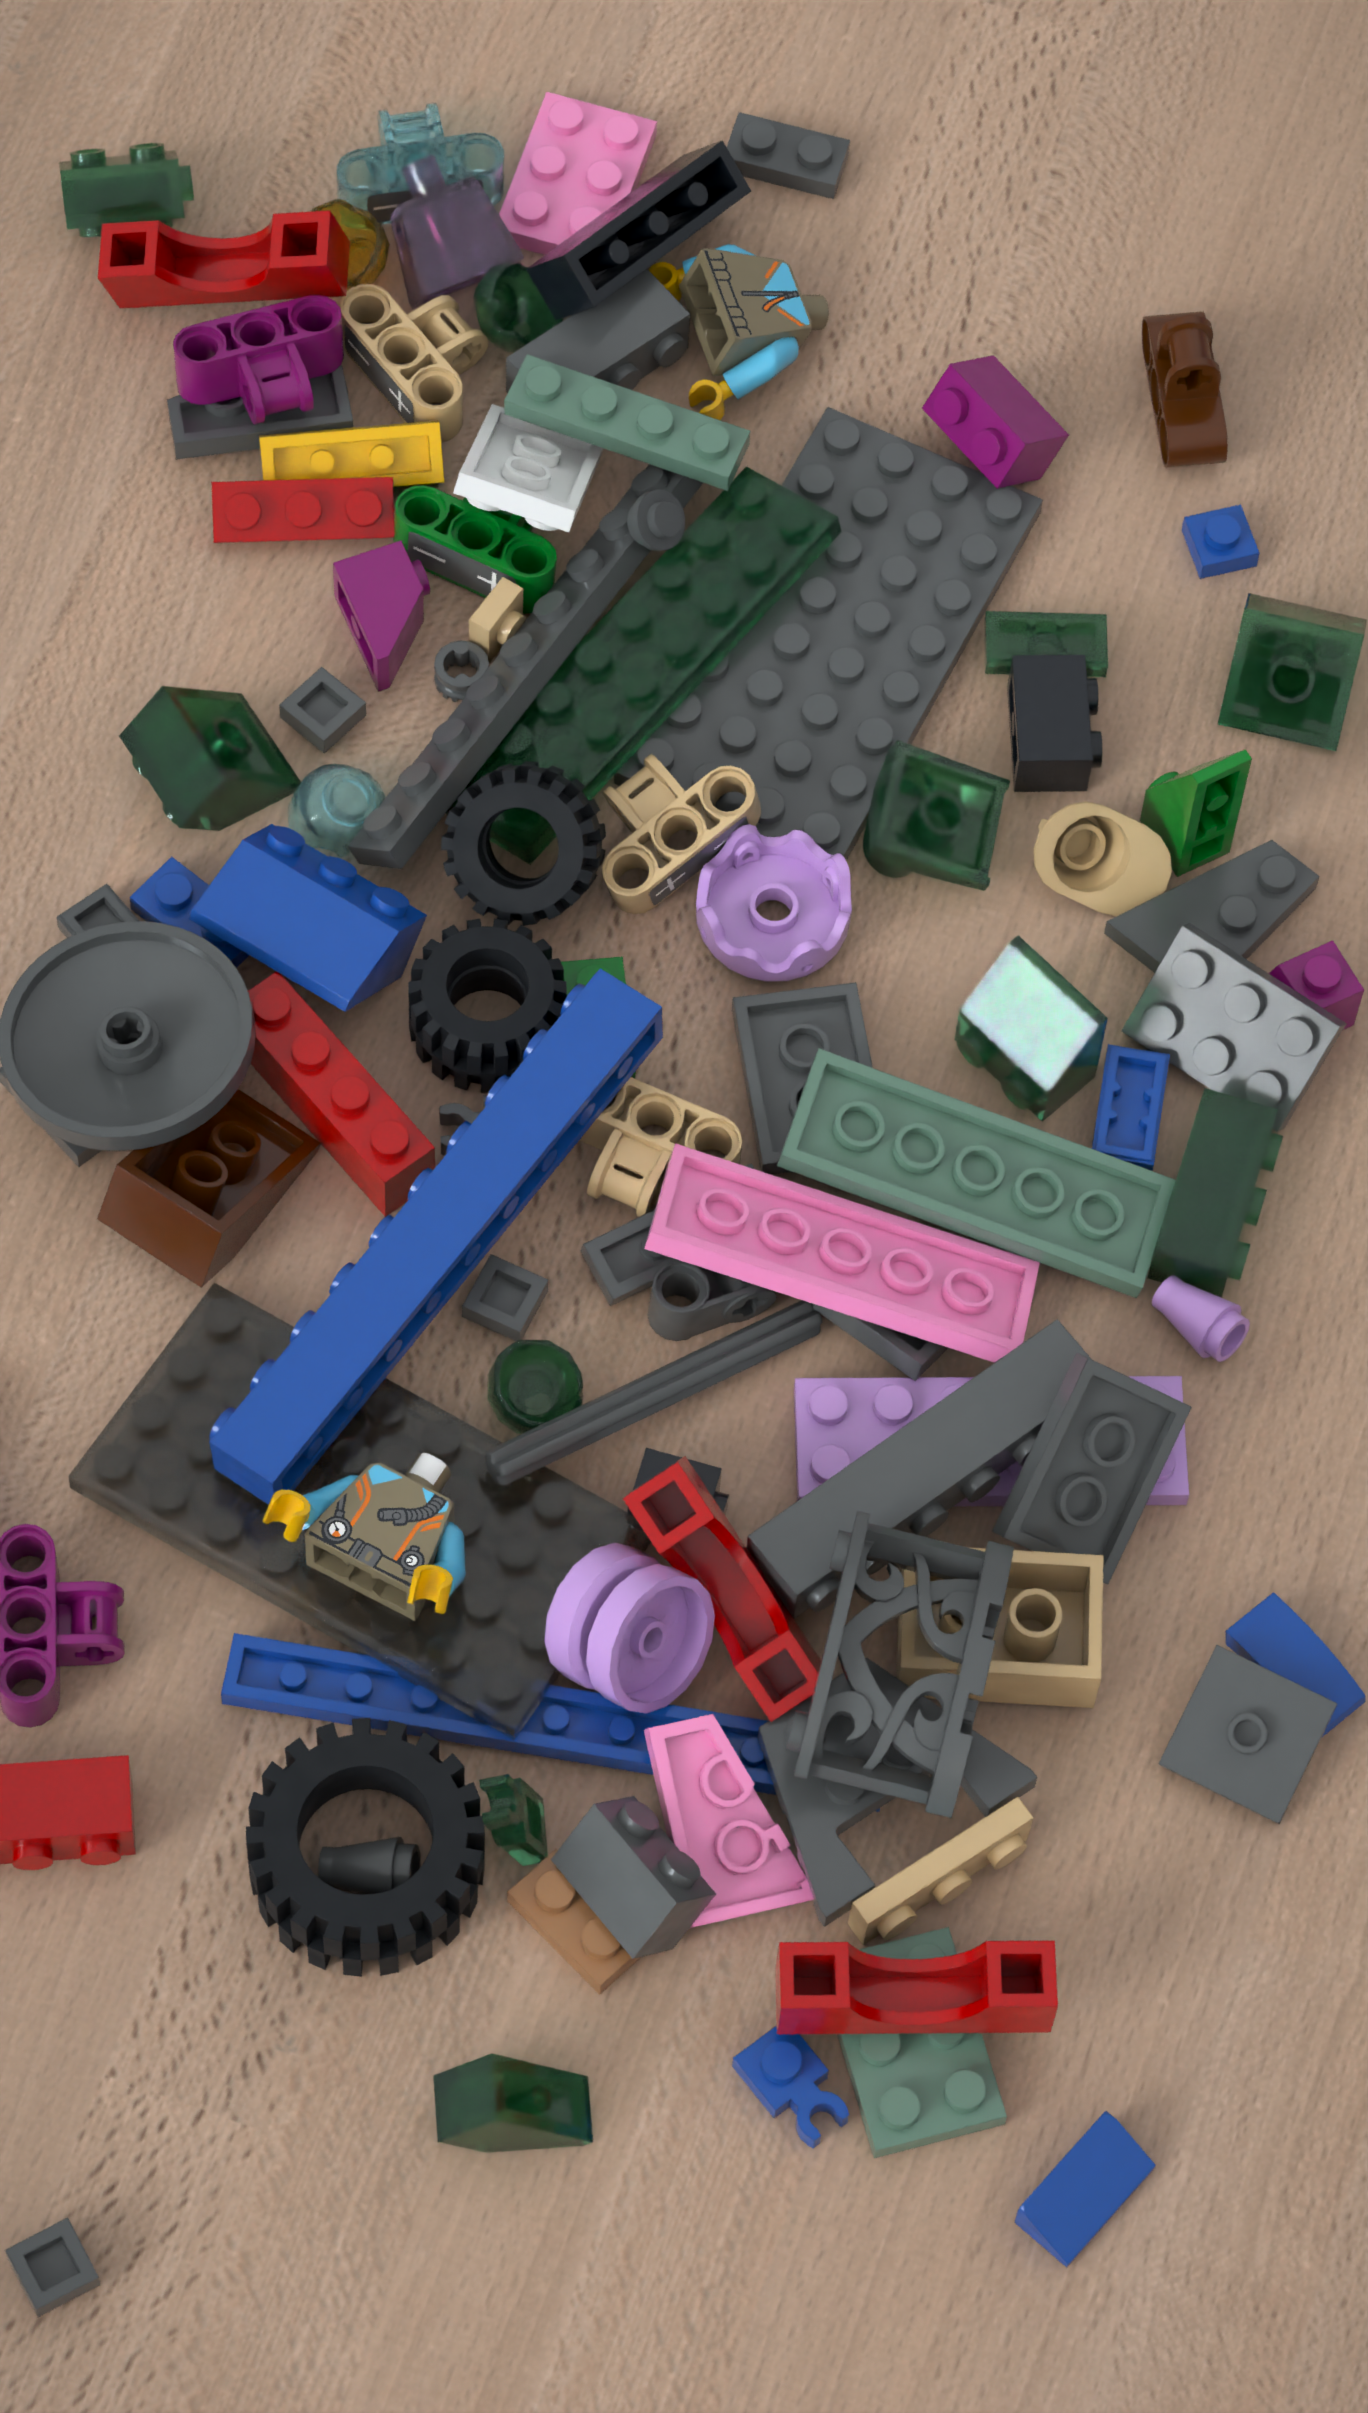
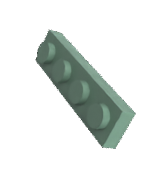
M528 354L504 400L505 415L726 491L729 490L750 445V430Z

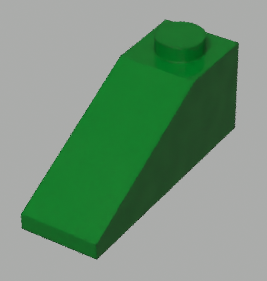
M1246 749L1200 764L1181 774L1176 771L1166 773L1157 778L1146 789L1140 822L1148 826L1163 839L1170 852L1171 868L1176 877L1230 853L1252 761Z

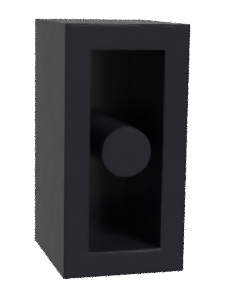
M1012 655L1007 695L1014 792L1087 791L1091 768H1101L1102 735L1101 731H1091L1090 715H1097L1098 682L1097 678H1087L1085 655Z

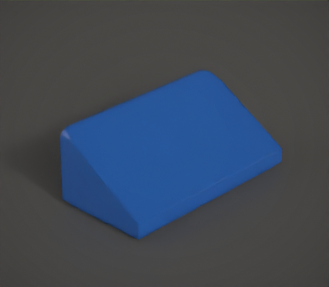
M1105 2111L1023 2202L1017 2211L1014 2223L1065 2267H1068L1155 2169L1156 2165L1119 2121L1109 2112Z

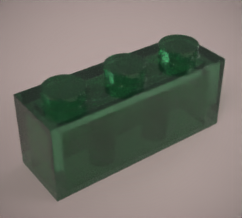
M1204 1088L1156 1243L1148 1279L1163 1282L1169 1276L1175 1275L1185 1283L1221 1298L1228 1278L1240 1281L1251 1244L1239 1241L1244 1223L1257 1226L1267 1193L1266 1189L1256 1187L1260 1169L1273 1172L1283 1140L1282 1135L1272 1133L1278 1109Z

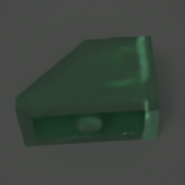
M493 2053L433 2075L437 2140L440 2143L485 2153L575 2147L593 2143L588 2076Z

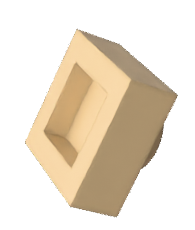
M502 577L469 619V642L480 646L484 650L489 663L501 649L502 645L514 636L526 621V616L523 615L522 587Z

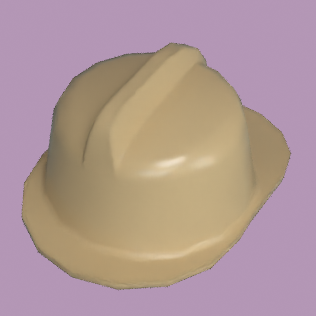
M1087 801L1067 805L1051 815L1049 819H1042L1039 823L1038 828L1040 831L1033 848L1034 867L1042 882L1055 892L1100 913L1119 916L1166 891L1172 873L1170 852L1161 836L1145 824L1105 805Z

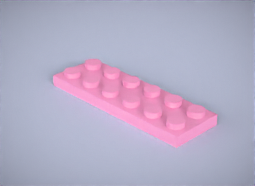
M676 1143L668 1162L644 1248L994 1363L1024 1342L1040 1262Z

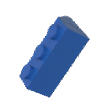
M270 824L241 841L192 908L189 920L346 1012L402 977L427 914L411 906L407 897L391 888L379 887L358 875L356 868L349 862L341 858L326 856L307 845L303 836L287 827Z

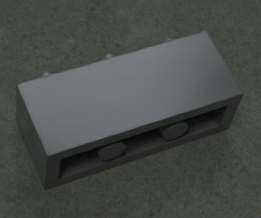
M645 269L597 306L571 315L506 357V392H509L527 354L633 390L640 379L660 366H671L688 349L690 313L648 269Z

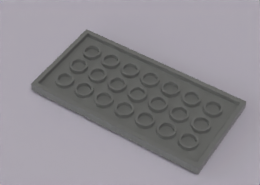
M827 407L614 771V784L621 786L645 767L644 759L650 754H653L664 765L685 791L718 767L730 765L738 767L750 775L755 785L761 806V815L756 828L761 835L765 837H781L793 830H801L807 833L827 853L831 855L840 853L847 860L1038 519L1043 499L1013 486L997 489L983 473ZM727 792L717 800L715 807L724 812L734 811L741 807L746 796L739 792Z

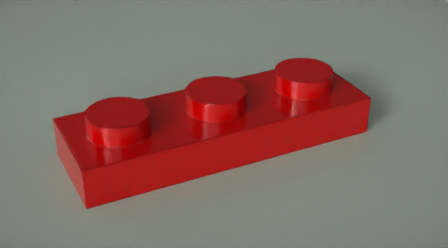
M393 477L211 482L214 543L395 538Z

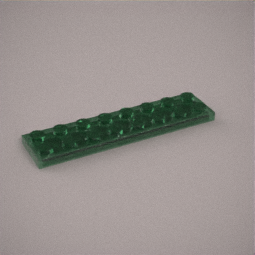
M746 466L732 481L729 490H723L685 530L679 543L673 548L668 549L576 645L462 793L485 774H489L500 766L510 763L516 766L529 761L539 762V767L546 769L552 765L564 770L562 776L571 782L577 778L585 786L582 792L590 801L842 532L838 516ZM457 799L455 800V802L451 805V807L447 810V812H446L445 814L448 815L449 811H450L452 808L455 807V805H456L457 802H458ZM511 808L501 813L493 822L490 832L491 842L529 865L557 837L554 829L543 816L525 808Z

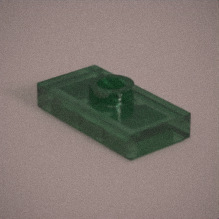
M986 611L984 620L985 674L1009 675L1012 655H1085L1087 677H1106L1108 669L1107 614Z

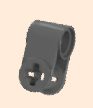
M679 1260L664 1265L655 1274L647 1316L649 1324L656 1334L667 1340L682 1341L729 1323H738L758 1316L766 1311L775 1302L777 1297L775 1291ZM675 1295L682 1296L690 1300L692 1304L684 1307L673 1306L665 1298Z

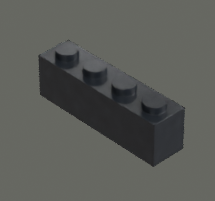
M723 140L679 157L533 263L526 271L555 320L597 306L749 194L751 189Z

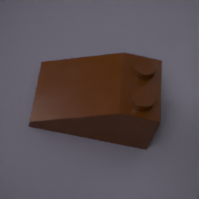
M238 1089L229 1102L200 1127L175 1140L153 1147L133 1150L116 1165L97 1220L202 1288L238 1254L316 1155L321 1142Z

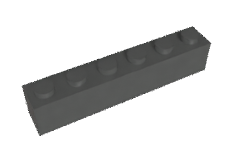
M1058 1319L748 1535L746 1548L793 1619L809 1608L814 1612L822 1611L836 1600L842 1572L829 1569L838 1531L842 1530L852 1533L857 1511L869 1513V1523L926 1537L945 1522L949 1515L947 1511L965 1498L969 1502L979 1500L996 1486L1000 1480L999 1474L1015 1462H1018L1020 1466L1024 1465L1076 1352L1090 1358ZM866 1560L865 1564L868 1575L876 1573L885 1566V1564Z

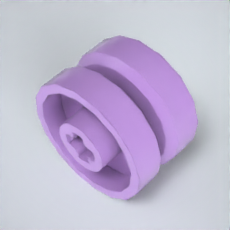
M611 1543L593 1549L574 1564L558 1586L547 1613L544 1642L550 1663L562 1676L585 1688L597 1690L605 1699L626 1710L646 1714L669 1705L686 1691L703 1666L712 1643L715 1613L710 1593L697 1579L676 1568L661 1565L654 1557L632 1546Z

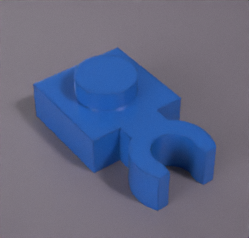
M775 2026L733 2057L732 2067L773 2118L789 2107L796 2114L795 2126L797 2134L806 2145L815 2148L820 2144L821 2134L810 2121L813 2114L817 2112L829 2113L840 2127L848 2123L849 2112L844 2101L836 2094L820 2091L817 2087L828 2079L829 2070L800 2034H777V2026Z

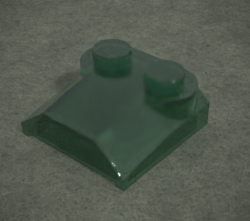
M897 740L887 753L873 790L863 838V851L867 861L877 872L888 877L900 878L915 872L946 882L985 891L990 885L991 878L988 877L1004 794L1009 788L1010 780Z

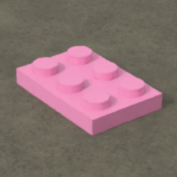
M546 92L495 223L494 241L546 255L633 192L638 186L656 138L657 121Z

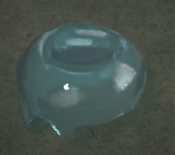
M333 763L322 765L302 779L288 805V828L302 835L305 843L312 848L330 850L336 853L338 857H344L351 852L347 846L363 827L366 817L380 806L386 796L381 785L366 771L346 764Z

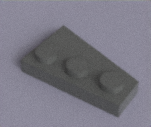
M342 364L329 374L309 379L314 401V409L312 411L303 413L300 408L268 415L265 417L264 423L257 425L252 423L241 396L205 405L190 403L183 399L181 395L168 399V415L176 460L260 449V435L354 428Z
M1270 840L1106 921L1104 934L1154 973L1181 927L1188 923L1247 959L1317 888L1320 876L1276 842Z

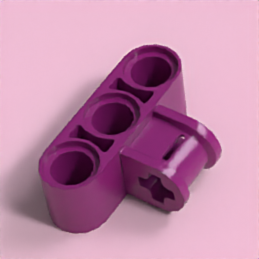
M312 295L183 328L176 334L173 341L178 393L188 402L199 405L213 404L241 396L254 425L264 423L265 417L295 408H300L303 413L312 411L314 409V401L309 379L335 371L344 359L340 307L334 300L328 297Z
M31 1524L13 1526L4 1532L0 1538V1703L2 1712L9 1721L18 1726L29 1728L43 1725L52 1719L58 1710L60 1701V1666L109 1664L120 1660L125 1654V1644L118 1638V1608L124 1603V1590L122 1587L103 1581L60 1582L54 1541L46 1530ZM33 1556L43 1560L41 1566L34 1571L21 1572L12 1568L13 1564L22 1557ZM33 1617L44 1622L40 1629L29 1634L17 1633L11 1629L22 1618ZM93 1617H97V1627L95 1630H92ZM26 1679H35L44 1683L42 1689L31 1696H19L11 1691L17 1683Z

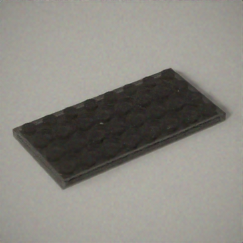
M213 1283L69 1474L70 1488L358 1653L373 1657L397 1671L400 1677L416 1686L424 1687L436 1694L442 1701L515 1740L543 1700L550 1686L555 1683L561 1674L550 1663L544 1642L547 1613L558 1586L573 1565L595 1548L618 1543L632 1546L645 1552L651 1543L646 1533L633 1515L628 1514V1512L545 1466L507 1485H498L491 1474L488 1473L485 1461L488 1450L502 1444V1442L385 1378L294 1491L305 1495L346 1476L360 1475L372 1463H382L405 1475L418 1454L428 1453L437 1457L448 1466L452 1474L440 1494L448 1497L455 1504V1524L464 1534L466 1568L464 1581L449 1596L446 1613L443 1615L436 1613V1602L426 1599L420 1615L416 1621H413L306 1565L305 1533L308 1529L301 1531L296 1542H289L283 1537L287 1527L286 1524L277 1521L270 1522L268 1525L265 1524L262 1520L269 1505L214 1469L209 1444L210 1432L218 1417L227 1408L233 1407L236 1409L250 1393L251 1381L260 1366L270 1358L276 1361L290 1344V1336L294 1327L220 1285Z

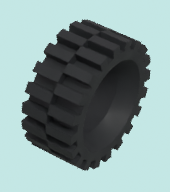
M370 1718L352 1719L353 1735L338 1737L334 1722L316 1728V1747L309 1750L299 1737L285 1748L286 1767L284 1769L273 1761L262 1774L263 1795L253 1792L248 1808L250 1826H246L248 1866L253 1896L258 1895L261 1916L268 1927L274 1923L278 1924L280 1942L292 1953L303 1943L308 1948V1961L310 1964L326 1970L330 1957H339L343 1960V1975L362 1977L363 1961L379 1960L380 1975L383 1976L398 1973V1956L410 1952L416 1966L432 1958V1940L439 1937L448 1946L460 1933V1915L463 1914L469 1918L471 1917L478 1902V1884L483 1885L485 1869L484 1816H480V1796L474 1782L465 1785L464 1765L453 1753L442 1762L439 1759V1741L423 1732L417 1744L413 1745L407 1742V1724L389 1720L386 1735L371 1734ZM355 1790H380L394 1794L407 1801L424 1818L433 1840L425 1862L410 1879L396 1888L385 1892L362 1895L344 1892L331 1887L313 1873L300 1851V1840L308 1821L322 1805L338 1795Z

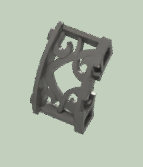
M857 1511L852 1533L842 1530L838 1531L829 1569L842 1573L809 1711L806 1713L795 1710L786 1750L798 1753L794 1776L807 1779L808 1775L926 1804L925 1812L952 1818L973 1738L971 1734L979 1702L968 1697L969 1694L983 1697L996 1641L993 1640V1636L1005 1599L1014 1547L988 1541L984 1552L869 1523V1513ZM866 1560L887 1565L886 1569L889 1578L884 1581H875L870 1578L866 1572ZM898 1568L915 1572L916 1584L904 1588V1578ZM930 1576L945 1580L930 1581ZM855 1589L863 1599L872 1604L859 1612L846 1624L853 1590ZM942 1603L939 1609L940 1620L945 1615H955L961 1620L962 1628L953 1634L940 1631L934 1621L932 1613L933 1604ZM917 1609L919 1627L926 1641L937 1653L950 1661L959 1663L957 1674L938 1673L917 1680L903 1692L895 1707H893L875 1681L866 1662L861 1644L885 1623L897 1616ZM837 1657H839L842 1670L852 1691H841L828 1698ZM923 1696L936 1698L942 1708V1715L939 1719L935 1721L925 1719L921 1713V1708L918 1710L912 1726L904 1719L909 1709L919 1698ZM845 1716L853 1724V1732L846 1739L845 1745L861 1740L869 1730L871 1723L874 1725L881 1736L868 1761L823 1750L824 1733L833 1718ZM892 1745L905 1758L932 1775L927 1776L880 1763Z

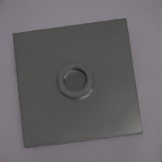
M1216 1645L1163 1753L1159 1765L1280 1824L1338 1704Z

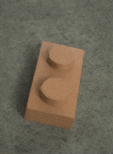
M556 1848L507 1892V1902L600 1995L641 1957L631 1958L551 1861L558 1851Z

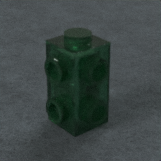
M163 143L132 145L129 147V155L106 157L105 149L100 148L77 150L70 153L71 161L59 162L67 230L79 229V236L81 237L101 236L102 224L159 220L167 226L173 227L172 219L185 218L183 202L194 201L190 165L179 166L176 150L165 151Z

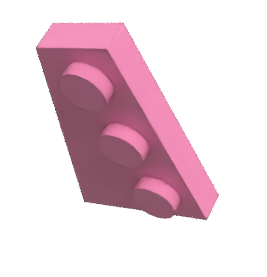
M714 1714L645 1729V1739L667 1836L680 1851L690 1856L696 1862L700 1869V1875L716 1893L715 1897L690 1928L814 1900L807 1877L789 1848L790 1843L779 1824L774 1823L753 1788L755 1785Z

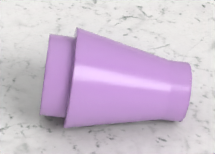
M1175 1275L1165 1279L1153 1296L1152 1306L1163 1313L1202 1358L1211 1356L1218 1362L1228 1359L1242 1344L1249 1330L1250 1322L1241 1315L1240 1305L1185 1283Z

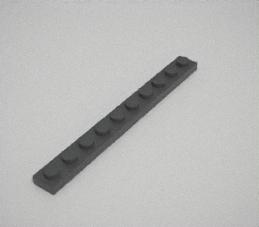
M650 464L633 479L631 488L616 507L602 518L597 531L582 550L569 560L566 570L548 593L535 603L533 612L515 635L502 645L500 654L481 678L468 688L466 697L447 721L434 731L432 740L418 758L400 774L398 783L377 809L366 817L363 827L347 846L359 864L396 869L404 867L651 550L638 544L632 538L628 529L627 516L632 504L643 493L661 489L672 493L684 509L703 482Z

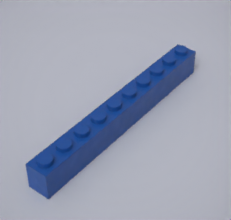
M601 968L586 986L580 983L570 991L562 1005L561 1016L548 1031L541 1029L532 1037L524 1051L523 1062L510 1077L507 1075L501 1076L494 1083L486 1097L485 1108L472 1124L465 1121L456 1129L447 1145V1154L434 1170L426 1168L418 1175L409 1190L408 1201L396 1216L388 1215L380 1221L370 1237L368 1250L356 1264L352 1262L347 1263L338 1272L331 1284L330 1296L316 1313L310 1310L299 1319L291 1333L290 1344L276 1361L270 1358L260 1366L251 1381L250 1393L236 1409L229 1407L218 1417L209 1436L215 1470L268 1505L276 1491L282 1489L295 1490L663 1038L662 1006Z

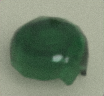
M514 260L491 266L475 288L473 297L474 312L482 332L492 344L507 352H516L563 321V318L555 320L526 271L528 267H524L522 263Z
M549 1340L515 1341L497 1356L487 1375V1401L497 1420L516 1434L521 1435L583 1404L584 1395L582 1392L583 1379L581 1371L568 1351Z

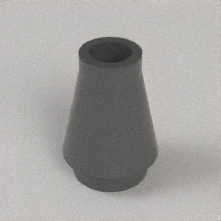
M402 1837L341 1847H322L319 1856L318 1877L331 1887L364 1895L385 1892L403 1884L420 1869V1849L417 1844H404Z

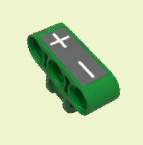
M425 485L405 489L398 496L395 503V538H393V543L401 540L410 561L419 559L425 571L484 598L490 594L502 577L523 588V614H531L535 603L547 594L555 584L556 550L551 542L531 532L533 526L527 523L524 517L501 509L498 511L482 510L470 504L467 498H464L462 501L436 488Z

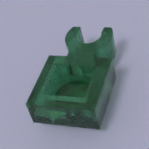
M508 1774L480 1779V1788L486 1792L491 1808L490 1812L482 1813L483 1822L491 1830L497 1846L503 1848L522 1866L540 1863L548 1856L543 1798L521 1778L512 1779Z

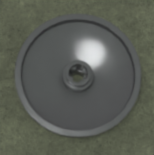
M148 921L117 922L97 926L66 938L39 956L26 969L11 990L0 1018V1060L15 1100L23 1111L47 1132L72 1144L91 1149L106 1151L144 1149L175 1140L190 1133L211 1119L229 1102L240 1087L251 1064L256 1038L255 1019L244 980L230 959L212 943L193 932L164 923Z

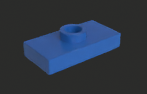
M1108 1044L1091 1149L1153 1171L1170 1054Z

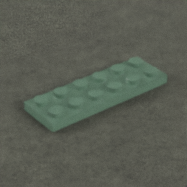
M818 1048L777 1163L778 1167L1137 1298L1143 1289L1176 1180L820 1048Z

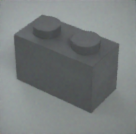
M635 1796L593 1804L551 1859L632 1959L673 1950L716 1895L700 1875V1869L696 1862L677 1848L659 1826L655 1813L649 1807L639 1802Z

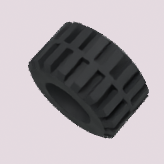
M525 761L523 764L516 766L510 763L498 767L489 774H485L457 798V804L449 811L445 824H448V829L441 840V850H447L448 860L443 865L446 875H454L459 885L454 890L459 897L463 899L465 896H468L476 903L472 908L474 911L482 916L490 912L497 915V919L507 920L508 925L514 920L522 921L523 926L537 924L541 919L548 918L551 920L562 914L591 887L598 876L596 875L598 867L604 860L606 850L602 849V840L606 837L605 824H599L596 814L600 811V808L594 798L590 801L582 792L585 786L577 778L571 782L562 776L564 770L553 765L546 769L539 767V762ZM525 808L543 816L554 829L559 847L558 858L555 865L546 874L538 878L519 877L507 871L495 858L490 843L491 827L495 819L508 809Z
M481 919L467 920L466 930L459 932L455 925L442 930V942L439 943L431 938L423 947V959H415L411 968V981H409L408 985L411 1041H416V1053L423 1063L432 1060V1073L441 1080L450 1074L454 1076V1087L468 1090L470 1083L481 1084V1093H489L494 1083L501 1076L507 1075L510 1077L523 1062L524 1051L532 1037L541 1029L548 1031L561 1016V1008L567 997L566 981H564L563 966L559 958L552 959V947L544 939L536 943L532 942V930L522 925L516 931L509 930L508 921L494 919L493 926H481ZM491 990L510 996L521 1007L503 1019L481 1021L464 1015L454 1005L468 994Z

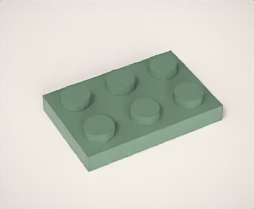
M949 1927L859 1949L871 1955L895 1959H928L957 1954ZM982 2033L837 2034L874 2159L1005 2125L1007 2114Z

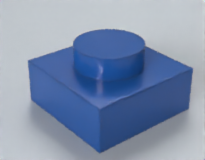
M1241 504L1184 517L1182 533L1200 579L1257 566L1260 553Z

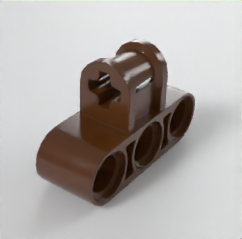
M1203 311L1144 316L1142 320L1143 356L1160 451L1165 468L1225 463L1227 460V429L1219 389L1221 374L1219 364L1214 361L1212 352L1213 331L1211 322L1206 318Z

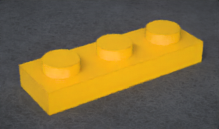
M439 421L259 436L263 480L393 477V487L445 483Z

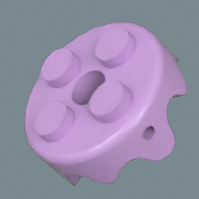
M750 824L743 825L731 833L719 853L707 862L701 870L696 897V918L701 937L717 960L728 969L740 975L765 982L790 981L808 976L826 965L838 953L847 937L852 912L851 878L847 861L840 853L831 855L824 851L807 833L801 830H793L781 837H765L759 833L756 826ZM775 900L785 904L791 913L782 920L770 921L760 916L756 909L763 902Z

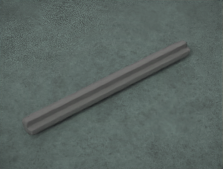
M801 1300L489 1449L486 1453L485 1461L487 1471L498 1485H507L818 1335L821 1331L822 1317L819 1312L812 1308V1303Z

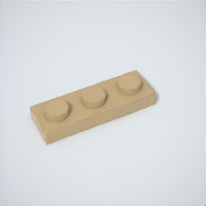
M1016 1797L852 1902L848 1925L862 1945L880 1934L884 1940L894 1938L917 1919L915 1912L934 1899L940 1905L950 1902L972 1884L973 1881L970 1876L990 1863L994 1869H1000L1019 1857L1027 1848L1025 1841L1030 1832L1033 1816L1020 1798Z

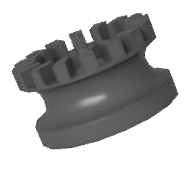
M460 640L443 646L437 653L434 662V681L438 692H442L443 697L446 699L452 698V702H457L458 699L463 700L466 697L468 688L476 680L480 679L489 668L487 654L480 646L469 641ZM471 663V667H476L477 671L472 677L461 673L453 678L447 673L448 666L452 667L454 664L463 667Z

